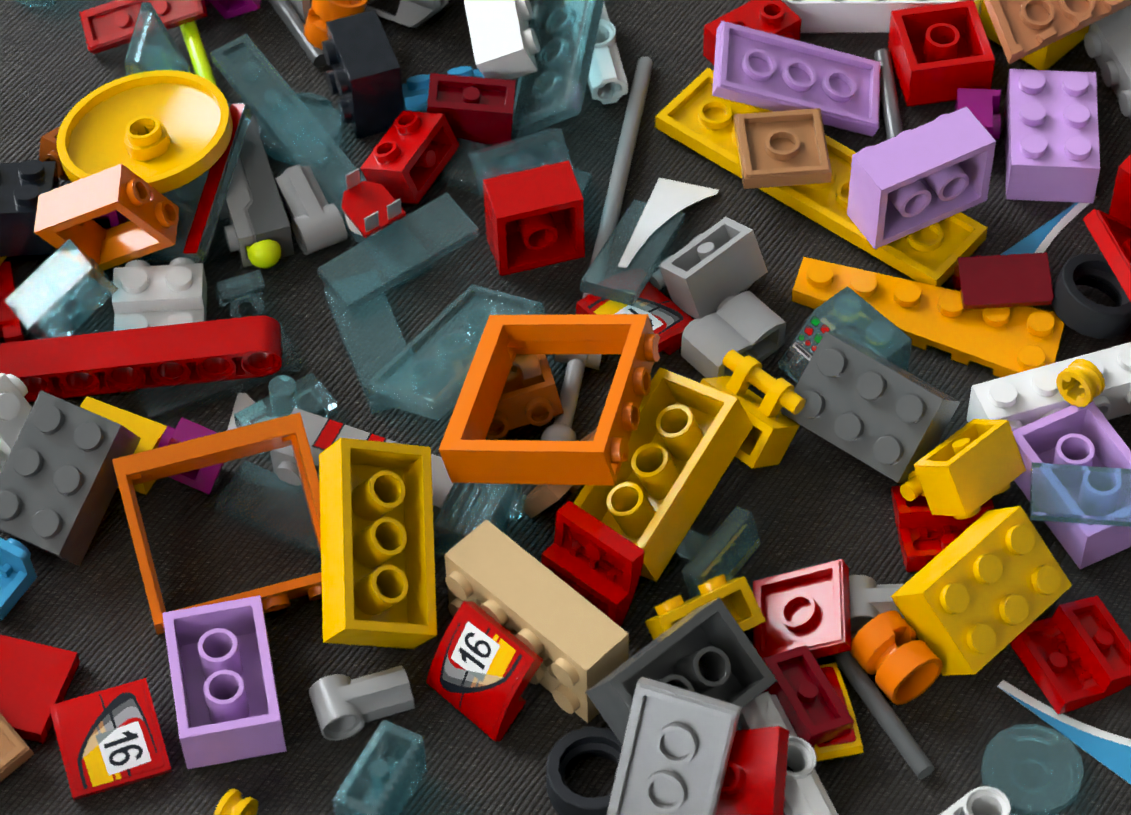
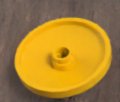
M146 71L111 81L80 100L69 111L60 126L57 135V151L63 169L72 182L123 164L163 194L193 181L218 161L226 150L232 136V117L224 94L211 81L196 74L183 71Z

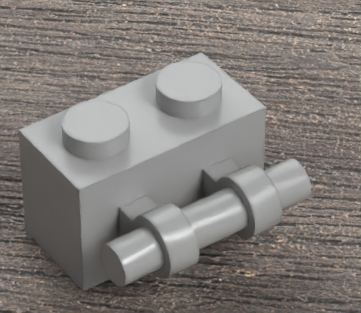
M724 217L707 231L693 238L689 244L674 255H670L660 262V269L651 274L649 280L658 290L667 286L672 302L685 313L694 318H703L709 314L716 313L718 306L724 299L729 296H736L740 292L747 290L768 271L753 229L728 217Z

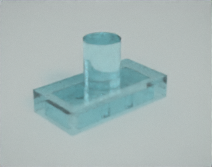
M311 372L297 381L286 375L274 377L268 384L269 396L234 414L236 427L239 428L290 415L294 408L325 418L338 413L336 400Z
M736 506L711 537L689 529L677 548V554L691 560L682 570L690 599L701 594L697 586L711 578L724 574L727 581L731 580L761 545L751 511Z

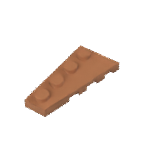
M984 0L1007 61L1011 64L1131 5V0Z

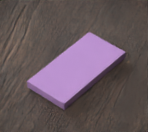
M721 21L716 32L712 96L770 111L820 108L823 124L873 137L879 128L881 62Z

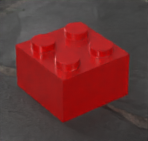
M974 0L891 11L888 49L907 107L956 100L957 88L991 89L995 58Z
M569 160L483 179L486 237L500 276L585 257L584 199Z

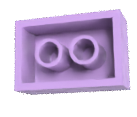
M1010 69L1004 103L1006 199L1094 204L1100 173L1096 72Z
M966 106L950 114L940 115L935 120L912 130H905L896 137L877 145L863 148L858 153L852 155L847 215L872 247L877 249L987 201L996 140Z
M1093 401L1085 407L1071 405L1012 431L1026 471L1014 481L1079 569L1131 547V450Z
M261 596L162 613L179 738L187 769L286 752Z

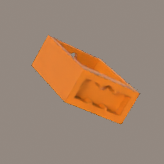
M119 164L39 195L34 233L91 274H96L176 245L179 207L126 166ZM117 210L130 221L105 229L92 219Z

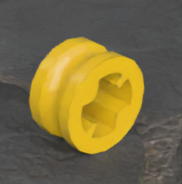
M1076 359L1068 368L1058 374L1056 384L1059 393L1067 402L1077 407H1085L1103 392L1105 379L1101 371L1093 363L1085 359Z
M234 788L230 789L219 801L214 815H256L258 800L250 796L242 799V792Z

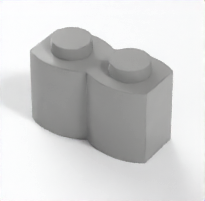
M750 291L742 292L736 296H729L720 303L716 313L709 314L703 318H696L685 327L682 333L681 356L705 378L732 376L733 371L722 363L725 355L734 349L744 357L750 355L759 362H762L784 344L786 322Z

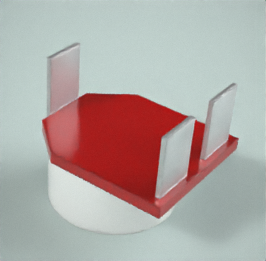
M358 168L345 175L347 190L343 193L341 208L345 214V222L351 231L367 238L383 232L390 224L406 216V212L401 208V199L395 200L382 184L369 181L360 182Z

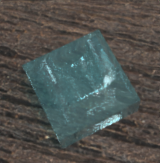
M260 270L217 282L215 291L220 307L231 304L229 309L231 318L241 317L238 307L244 302L251 303L255 307V312L258 316H262L264 313V302L259 295L264 293L266 286Z

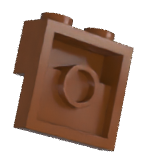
M516 354L486 436L487 438H502L507 434L508 430L527 424L542 426L549 423L554 416L564 413L546 354ZM474 356L452 362L460 392Z

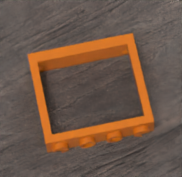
M648 314L489 315L439 448L451 482L615 486L622 461H628V443L632 430H637L639 426V408L642 398L650 392V373L653 364L660 359L658 352L660 336L653 332ZM516 354H621L593 441L485 440Z
M300 412L112 459L156 634L165 632L162 613L166 612L134 485L291 446L321 554L320 483ZM319 572L181 609L261 596L263 612H274L290 606V599L308 595L309 600L322 599V575Z

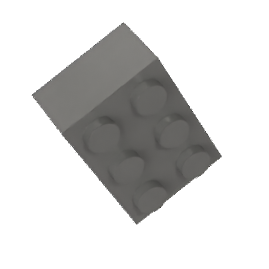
M825 331L794 389V392L806 400L805 406L796 415L784 408L781 414L897 483H905L908 481L909 474L915 469L913 464L935 449L960 402L847 336Z
M40 391L0 473V531L80 567L118 487L112 459L134 454L141 438L121 424L44 391Z
M718 597L691 611L588 689L586 694L623 745L637 681L641 677L740 706L741 709L777 680L722 600Z

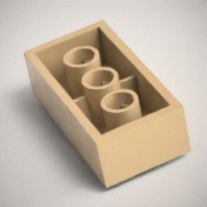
M486 519L444 554L445 580L449 598L448 609L451 615L455 616L463 601H471L477 604L544 660L530 682L532 684L540 683L552 693L556 703L569 714L575 712L584 721L589 723L599 714V711L586 694V691L629 659V633Z

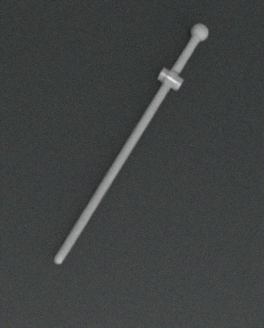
M647 56L639 58L583 298L604 286L651 78L653 61ZM555 354L554 361L567 363L559 397L564 413L555 416L554 423L543 432L541 441H577L576 433L572 430V423L585 368L599 370L602 354Z

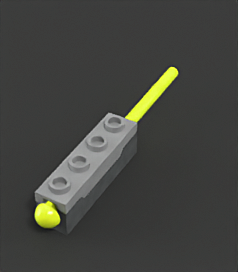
M195 21L181 25L180 29L195 74L211 81L217 86ZM246 103L218 185L220 194H216L214 200L219 219H228L230 224L224 226L230 252L238 250L243 267L254 265L258 268L266 269L274 266L280 258L294 255L290 224L250 105ZM210 168L206 171V176H207V177H208Z

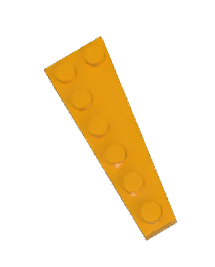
M803 257L792 290L793 302L848 322H856L864 328L883 335L891 331L910 339V345L924 350L929 345L951 353V360L965 365L973 361L994 369L993 375L1000 378L1055 363L1065 323L1053 311L1030 306L967 310L962 307L961 292L939 286L935 287L930 284Z

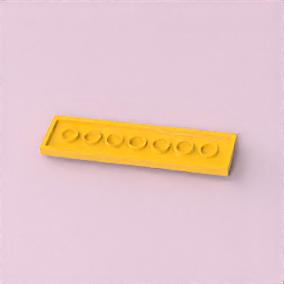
M707 68L655 116V128L742 179L734 129V114L773 111L712 96L714 71ZM827 135L825 137L832 170L831 183L758 188L913 280L934 285L935 287H941L954 273L958 257H969L986 240L988 227L960 212L874 249L847 215L852 155L856 154V152Z

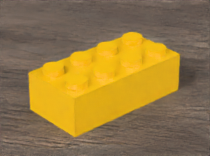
M661 367L651 380L649 394L642 398L639 408V426L637 430H632L628 443V461H622L615 486L584 485L574 501V504L643 549L645 555L640 575L655 582L658 581L753 428L737 397Z
M340 438L319 454L323 643L414 649L437 636L431 447Z

